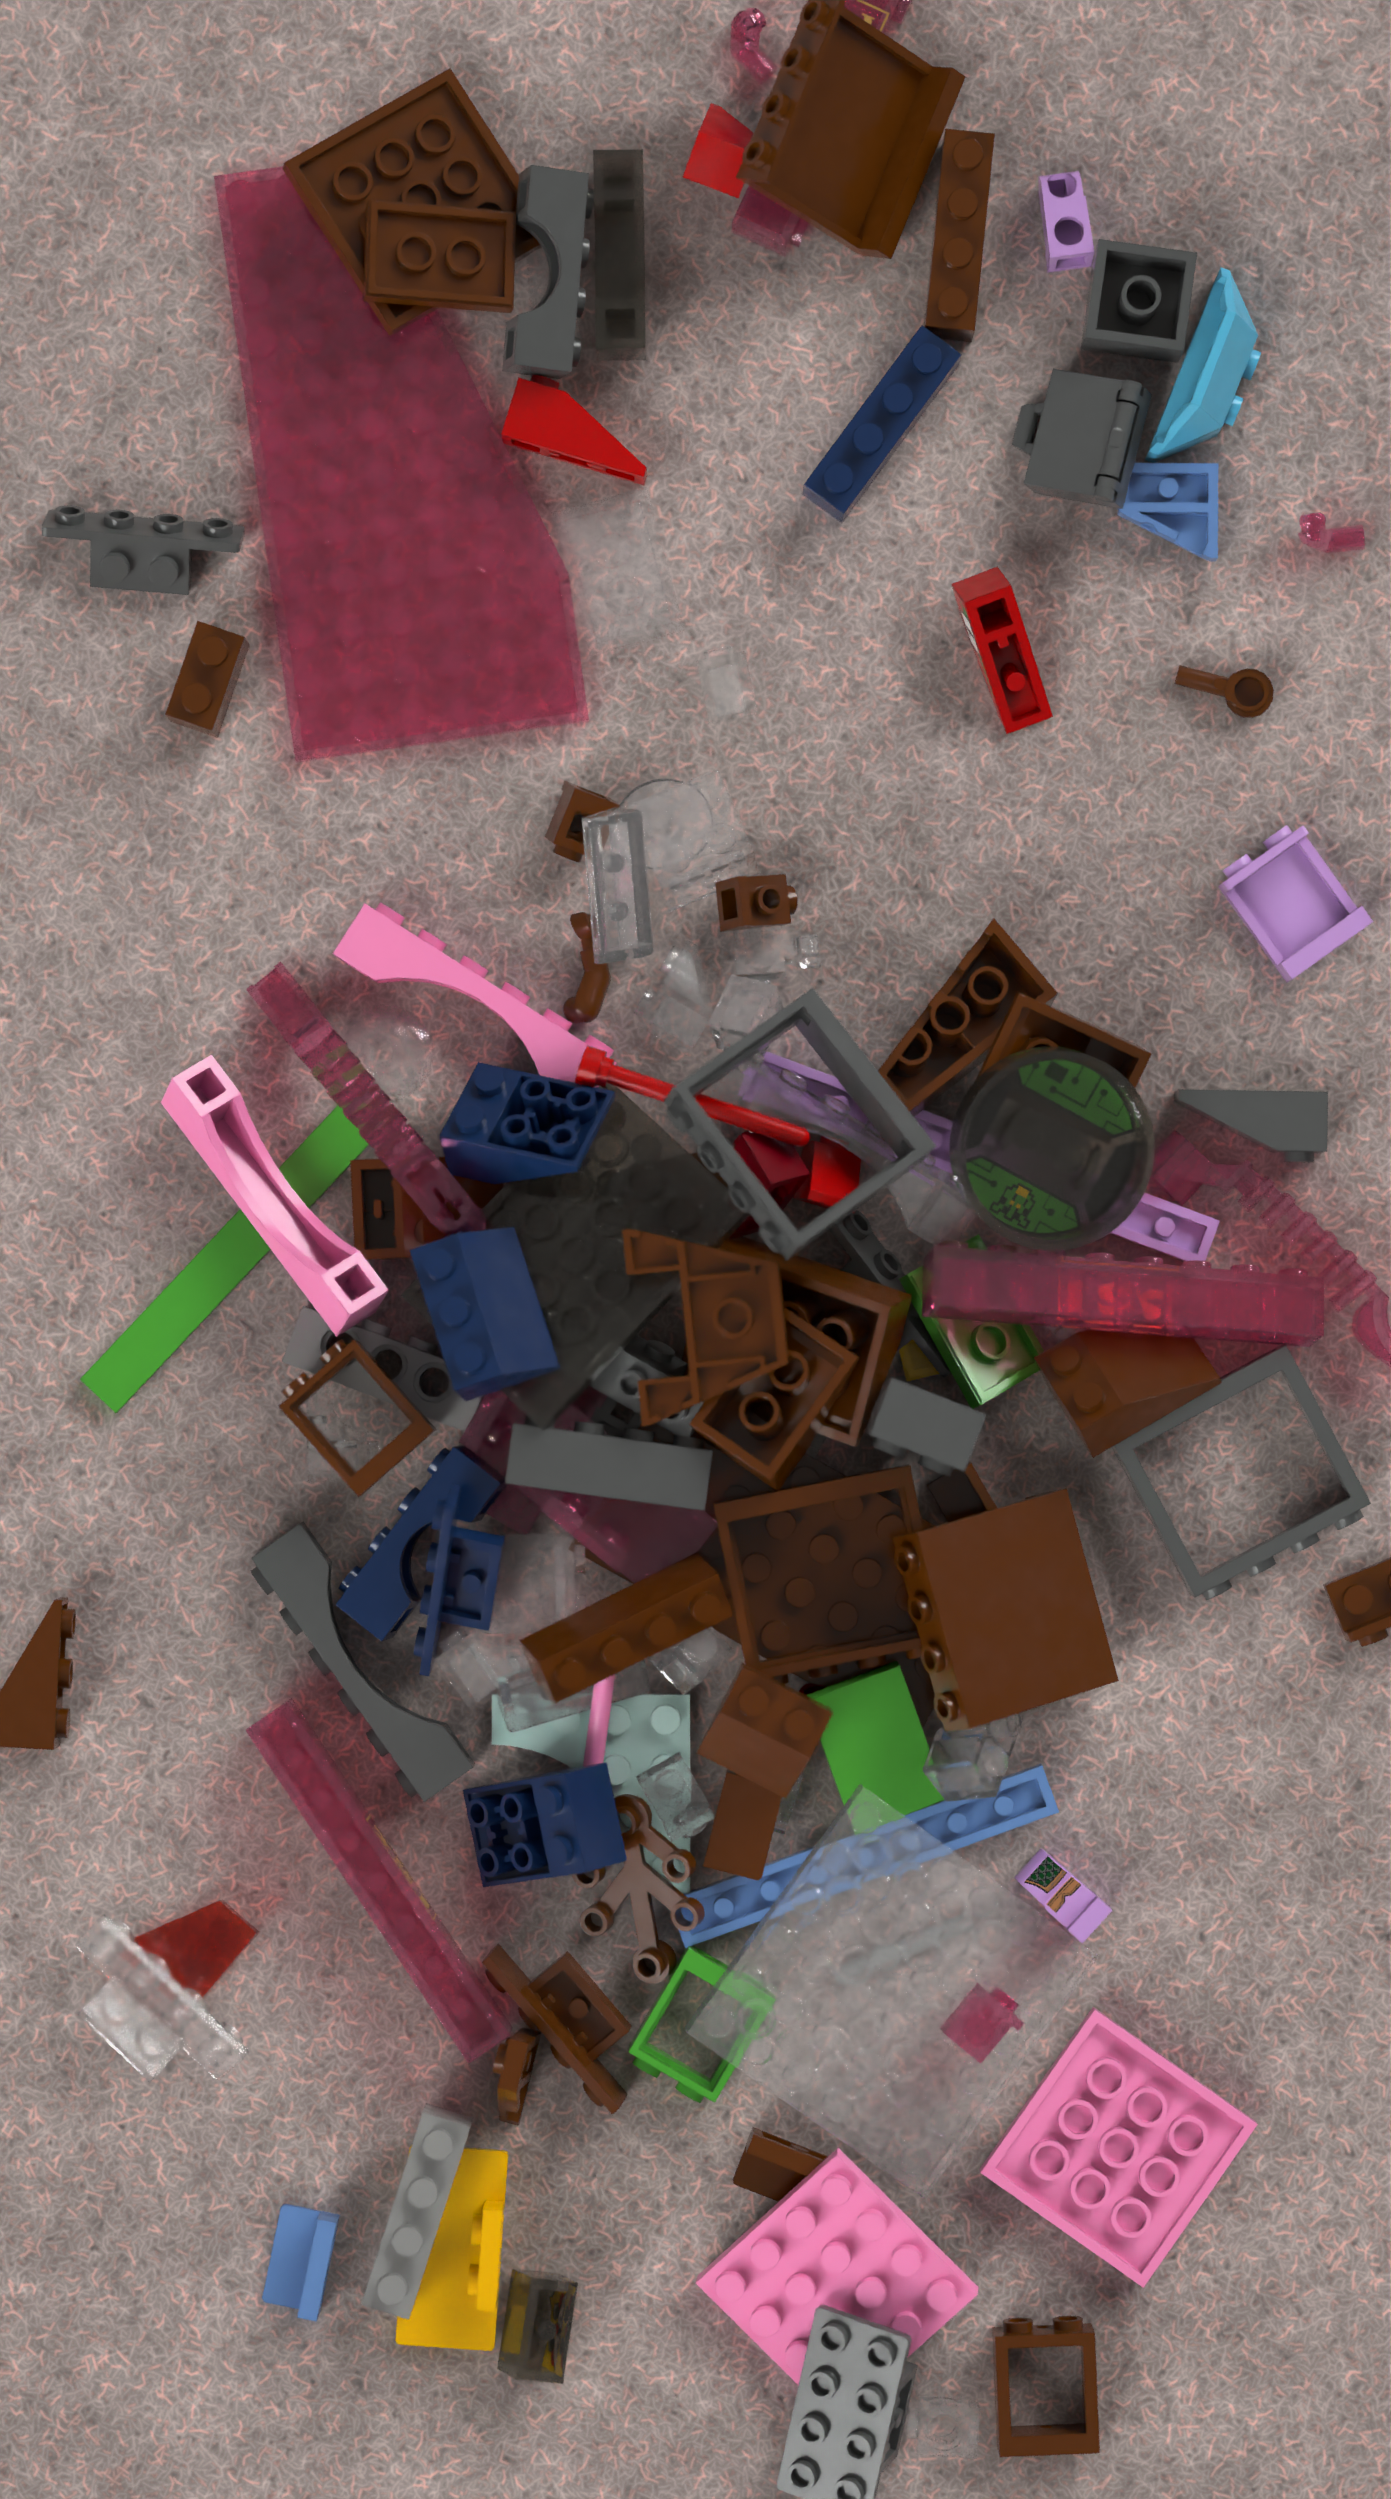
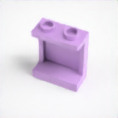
M1288 825L1284 826L1263 842L1268 849L1265 853L1253 861L1248 854H1245L1224 869L1223 872L1228 879L1218 886L1286 982L1294 979L1373 922L1363 906L1356 907L1306 836L1309 832L1304 825L1294 832L1290 830Z

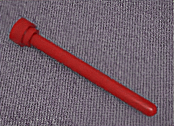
M588 1045L581 1058L575 1078L576 1084L589 1087L600 1086L603 1088L610 1084L664 1102L672 1088L676 1086L614 1065V1059L606 1057V1051ZM699 1094L694 1098L710 1118L797 1147L807 1145L810 1140L808 1130L801 1126L704 1094Z

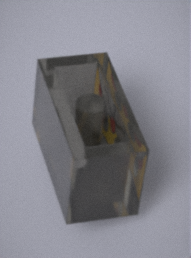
M512 2269L497 2369L519 2380L563 2384L578 2286L577 2282L561 2274Z

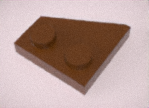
M522 2027L512 2037H507L505 2044L500 2043L493 2072L500 2074L497 2086L499 2121L517 2126L520 2124L542 2032Z

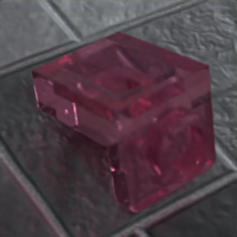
M977 1983L940 2027V2030L981 2064L1012 2026L1019 2031L1025 2023L1014 2013L1019 2004L998 1986L990 1993Z

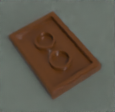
M368 199L365 223L363 301L511 313L514 308L516 212Z

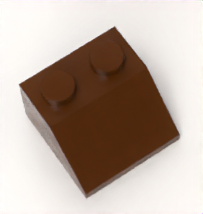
M741 1663L696 1753L786 1799L810 1760L833 1715V1711L830 1707Z

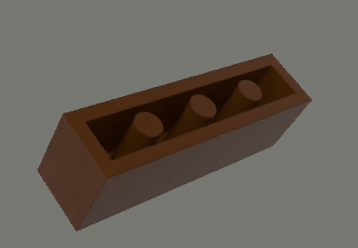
M945 129L924 327L940 339L972 342L974 336L994 133Z
M695 1553L519 1641L535 1681L556 1704L733 1616V1612L718 1573L698 1553Z

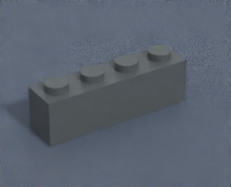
M525 1414L524 1424L513 1423L505 1483L705 1511L713 1450L703 1448V1438L674 1435L673 1444L654 1442V1432L631 1428L624 1429L623 1437L603 1435L605 1425L575 1421L574 1430L554 1428L555 1418Z

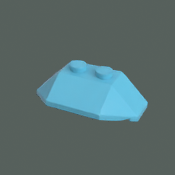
M1221 267L1215 278L1145 457L1146 461L1156 463L1209 440L1219 434L1224 423L1233 426L1243 401V398L1236 396L1235 393L1242 377L1251 380L1261 352L1253 349L1258 333L1230 270Z

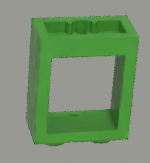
M688 1946L683 1951L676 1963V1967L669 1975L629 2044L628 2052L636 2056L632 2063L656 2078L663 2072L677 2080L678 2083L675 2088L696 2102L701 2103L703 2098L706 2097L715 2103L774 2002L775 1994L773 1991L696 1946ZM688 1971L751 2008L710 2078L648 2043L649 2038Z

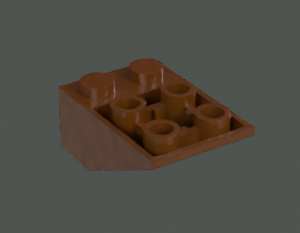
M445 1157L350 1160L354 1248L358 1249L367 1261L412 1259L409 1250L457 1233L506 1228L504 1183L490 1184L450 1175Z

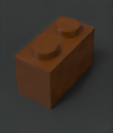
M197 621L165 713L171 722L218 738L250 646L244 636Z

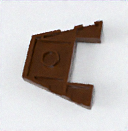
M622 1230L627 1275L673 1270L680 1272L690 1374L637 1381L642 1426L654 1424L789 1363L779 1262L641 1230Z

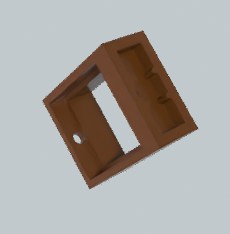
M340 1339L319 1358L325 1366L315 1375L309 1378L303 1372L282 1390L287 1399L278 1407L352 1491L360 1497L437 1429L358 1340H353L347 1345ZM354 1359L360 1363L412 1422L358 1471L301 1408L307 1400Z
M1058 2316L1053 2318V2325L1033 2326V2320L1030 2318H1008L1003 2320V2327H992L996 2438L999 2456L1020 2457L1100 2453L1095 2331L1092 2324H1083V2318L1080 2316ZM1081 2346L1084 2423L1011 2426L1008 2349Z

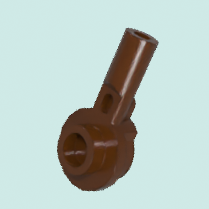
M1182 665L1179 666L1175 680L1176 685L1222 696L1225 698L1227 707L1234 714L1242 718H1254L1262 715L1269 709L1273 701L1274 689L1271 680L1263 672L1256 669H1243L1233 673L1228 678Z

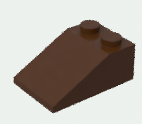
M1017 991L977 1075L975 1083L982 1086L991 1076L1005 1067L1011 1088L1006 1098L1109 1144L1111 1136L1020 1087L1013 1063L1025 1058L1041 1055H1060L1081 1060L1097 1068L1111 1079L1121 1091L1127 1103H1129L1152 1054L1131 1041Z
M785 1307L789 1363L707 1399L689 1423L698 1437L703 1438L705 1442L776 1491L781 1488L808 1450L859 1361V1358Z
M1172 1307L1157 1310L1159 1317L1154 1321H1145L1142 1319V1315L1113 1322L1112 1324L1172 1328ZM1175 1309L1174 1330L1102 1325L1077 1332L1034 1357L1047 1387L1092 1458L1222 1383L1219 1375Z

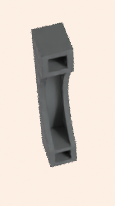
M304 1521L251 1558L257 1566L251 1570L253 1577L267 1595L273 1591L278 1595L285 1605V1608L279 1611L282 1618L296 1636L302 1631L305 1633L314 1646L308 1652L313 1662L324 1676L331 1672L334 1674L343 1687L337 1692L339 1698L353 1716L361 1712L372 1728L366 1732L368 1739L382 1757L390 1753L400 1767L395 1776L411 1798L419 1794L422 1800L426 1802L474 1767L475 1762L447 1723L423 1717L397 1704L375 1687L357 1666L343 1642L334 1615L331 1593L332 1561Z

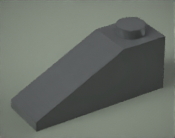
M1178 1089L1174 1092V1102L1272 1153H1284V1162H1314V1153L1327 1152L1328 1092Z

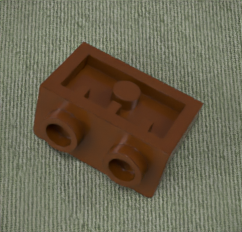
M1391 1557L1323 1584L1345 1640L1349 1642L1358 1640L1361 1647L1389 1636L1386 1628L1391 1627Z

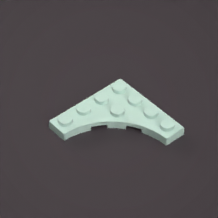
M690 1693L613 1694L603 1763L607 1762L614 1798L622 1794H631L642 1798L649 1805L652 1812L651 1826L678 1849L690 1852ZM492 1694V1745L514 1746L533 1750L550 1756L571 1768L583 1766L593 1694H574L556 1704L547 1694ZM620 1813L622 1822L631 1828L630 1818L626 1814ZM643 1846L645 1862L669 1881L662 1871L663 1861ZM674 1859L675 1869L680 1873H685L684 1864L680 1860ZM690 1877L681 1883L669 1881L683 1894L690 1893Z

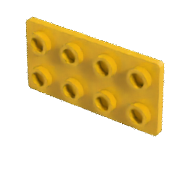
M464 2147L410 2318L407 2320L397 2316L395 2339L397 2344L492 2351L495 2348L508 2152L506 2150Z

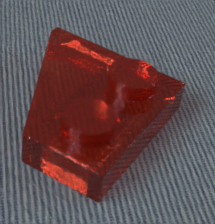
M219 1900L140 1936L127 1940L121 1948L193 2010L198 2007L254 1940L259 1931L224 1900Z

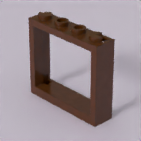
M911 1465L891 1467L713 1503L746 1665L786 1684L789 1683L788 1674L807 1670L809 1679L837 1674V1664L857 1661L858 1669L875 1667L887 1663V1654L906 1651L907 1659L921 1657L922 1645L918 1630L760 1661L732 1523L735 1520L898 1488L907 1534L921 1531L923 1526Z

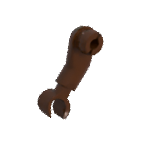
M585 912L572 914L570 921L576 935L581 939L583 951L580 952L584 974L576 996L568 998L563 1005L564 1016L572 1024L589 1023L597 1018L611 981L604 947L599 946L597 938L604 934V919L597 914L588 915Z

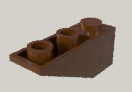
M66 1597L54 1600L0 1690V1747L54 1750L60 1746V1738H68L70 1709L62 1708L63 1688L71 1689L73 1680V1659H65L66 1639H74L76 1610L68 1609V1598Z

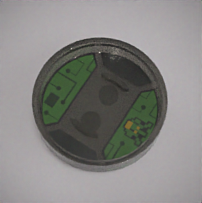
M1046 1046L1026 1049L1011 1054L996 1062L976 1079L966 1092L956 1111L950 1134L949 1153L956 1186L963 1200L978 1219L996 1233L1018 1245L1043 1251H1061L1093 1243L1108 1235L1128 1218L1138 1205L1148 1186L1154 1163L1155 1142L1148 1110L1141 1096L1126 1077L1107 1063L1084 1052L1064 1047Z

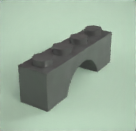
M530 165L519 174L516 224L533 235L541 245L548 262L549 280L546 292L536 308L518 314L506 322L502 372L561 379L571 373L572 367H577L579 363L581 339L580 337H575L576 318H581L586 297L585 289L579 287L581 268L586 267L590 252L589 239L583 238L585 219L590 218L594 205V191L588 188L589 173Z

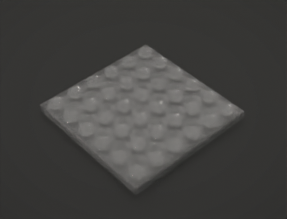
M859 1784L684 2029L689 2035L925 2199L1099 1955L866 1787Z

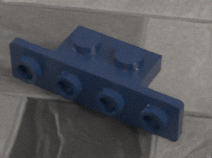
M456 1484L451 1485L446 1500L438 1499L436 1503L432 1529L440 1530L439 1543L431 1542L426 1563V1571L434 1573L433 1585H425L420 1604V1614L428 1615L426 1628L419 1626L413 1655L422 1657L419 1675L428 1677L437 1655L442 1622L489 1631L493 1619L505 1536L456 1527L462 1486Z

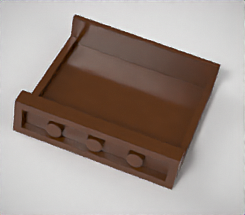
M808 0L801 10L800 22L791 44L781 59V68L773 88L763 103L762 114L755 132L743 152V161L736 178L855 253L867 257L892 259L966 76L951 67L931 66L845 8L846 0Z
M1067 1488L1039 1493L1026 1497L1022 1501L914 1533L893 1537L896 1548L895 1563L905 1581L909 1596L908 1611L911 1619L917 1626L922 1645V1663L930 1674L935 1693V1711L942 1721L945 1731L978 1727L1119 1681Z

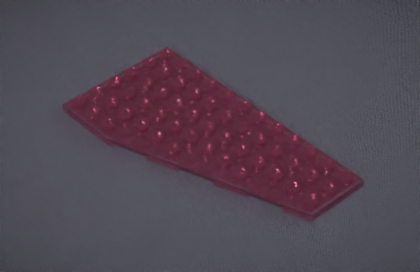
M283 166L214 176L296 763L589 722L569 573L438 310H434L392 336H389L369 303L363 301L362 292L283 171Z

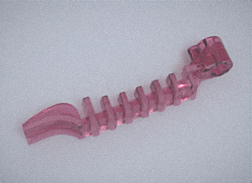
M279 962L274 966L275 969L254 986H249L246 989L247 992L271 1020L298 1058L311 1070L310 1073L327 1090L326 1093L343 1109L342 1113L359 1129L358 1133L376 1150L374 1153L392 1170L390 1172L392 1176L417 1203L432 1224L445 1237L457 1233L485 1230L486 1217L483 1210L438 1156L426 1144H423L424 1139L410 1124L406 1123L408 1119L394 1104L390 1103L391 1098L377 1083H374L375 1078L360 1063V1059L330 1025V1021L288 969ZM447 1201L461 1214L458 1220L455 1221L454 1215L446 1206Z

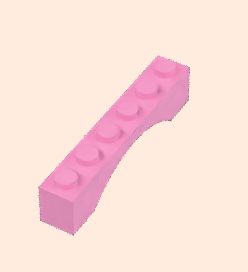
M381 902L376 909L364 903L333 952L336 958L377 984L397 981L432 983L457 990L483 1003L501 1017L522 1040L540 1076L575 1083L578 1067L587 1045L606 1051V1057L608 1058L614 1052L612 1048L591 1035L583 1042L569 1033L568 1030L572 1023L547 1008L542 1016L529 1008L526 1004L530 997L511 984L505 982L502 988L499 989L484 978L489 971L470 958L463 955L459 963L443 953L447 944L429 932L421 929L418 936L401 927L405 918Z
M210 1055L173 1077L161 1104L335 1336L338 1337L374 1314L389 1289L361 1252L343 1241L326 1227L292 1189L263 1144L249 1116L241 1093L214 1057Z

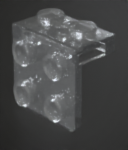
M576 1532L495 1534L505 1536L492 1623L489 1631L480 1629L481 1632L485 1634L535 1633L587 1607L586 1594H577V1575L586 1574L585 1544L576 1545Z

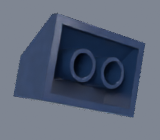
M514 1227L457 1233L409 1250L453 1389L466 1402L561 1368Z

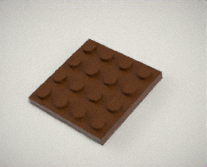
M451 68L286 161L283 166V171L362 294L364 285L366 204L368 199L516 212L519 174ZM517 224L515 263L542 248L533 235ZM368 302L389 336L439 308Z

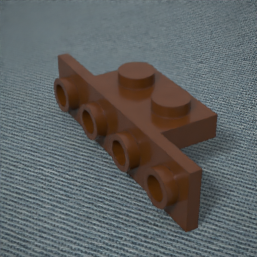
M497 1944L482 1961V1964L487 1968L485 1973L490 1983L501 1993L507 1992L518 2004V2013L526 2025L534 2031L539 2029L551 2043L550 2049L556 2060L567 2069L572 2067L584 2081L583 2088L588 2097L600 2107L604 2105L611 2114L615 2113L621 2107L628 2094L597 2058L627 2034L632 2025L568 1951L530 1981L500 1944Z

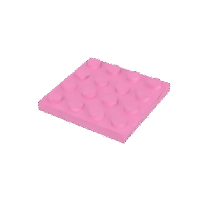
M1093 2007L979 2170L985 2177L1144 2288L1258 2124L1255 2120Z
M839 2148L830 2154L718 2256L696 2279V2284L798 2385L815 2310L821 2304L910 2335L909 2357L978 2295L979 2288Z

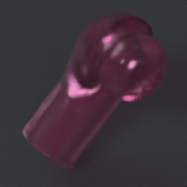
M751 7L745 11H739L731 22L730 52L733 58L762 85L775 73L778 67L759 48L760 33L762 28L766 26V19L760 10Z
M1321 512L1302 514L1299 519L1301 532H1298L1300 541L1307 546L1323 553L1365 549L1363 525L1326 528V517Z

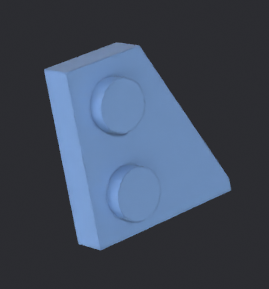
M1134 463L1123 509L1117 508V515L1207 561H1216L1218 559V463Z

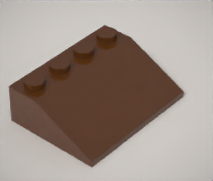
M727 1235L710 1243L709 1246L779 1262L784 1307L859 1358L817 1432L851 1446H858L901 1342L912 1295L798 1255H794L787 1261L780 1251L776 1253L766 1244L744 1236L730 1239ZM687 1342L682 1356V1360L688 1363L684 1375L690 1374Z

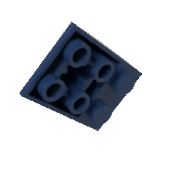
M478 1062L439 1135L449 1174L490 1184H501L577 1172L616 1097L615 1091Z
M607 1762L463 1790L483 1887L586 1873L627 1861Z

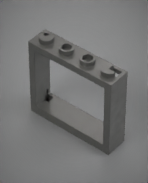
M813 988L674 1086L664 1100L667 1106V1115L673 1125L683 1133L687 1131L697 1144V1152L704 1165L714 1173L718 1171L728 1184V1192L735 1205L745 1213L749 1211L761 1227L759 1230L760 1235L766 1245L776 1253L780 1251L787 1261L925 1160L936 1147L935 1143ZM794 1026L799 1029L898 1156L895 1161L799 1231L795 1229L694 1099Z
M1280 1345L1220 1377L1221 1384L1112 1447L1187 1590L1193 1597L1203 1594L1205 1599L1209 1600L1224 1593L1232 1587L1229 1579L1244 1571H1247L1249 1576L1252 1577L1269 1569L1276 1564L1273 1558L1274 1555L1289 1547L1295 1554L1312 1546L1320 1540L1317 1532L1332 1524L1335 1525L1337 1530H1340L1357 1522L1364 1517L1360 1509L1371 1504L1287 1345ZM1281 1371L1347 1497L1200 1575L1133 1449Z

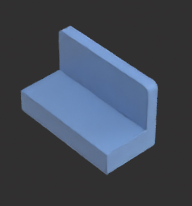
M283 2204L281 2206L262 2296L265 2303L299 2309L297 2318L317 2322L325 2292L340 2218L339 2214L290 2204Z

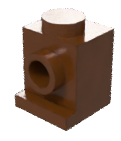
M564 781L561 788L563 792L545 838L555 844L553 852L562 857L579 863L583 855L598 860L620 805L604 795ZM574 815H582L584 817L583 828L579 831H571L570 825Z
M786 874L736 876L715 883L720 932L769 929L791 924L790 915H793L796 911L797 894L791 885H787Z

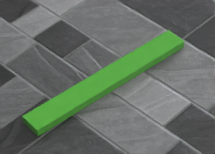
M351 1091L278 1169L292 1189L310 1209L349 1168L350 1160H356L388 1124ZM241 1209L80 1378L115 1413H118L271 1250Z

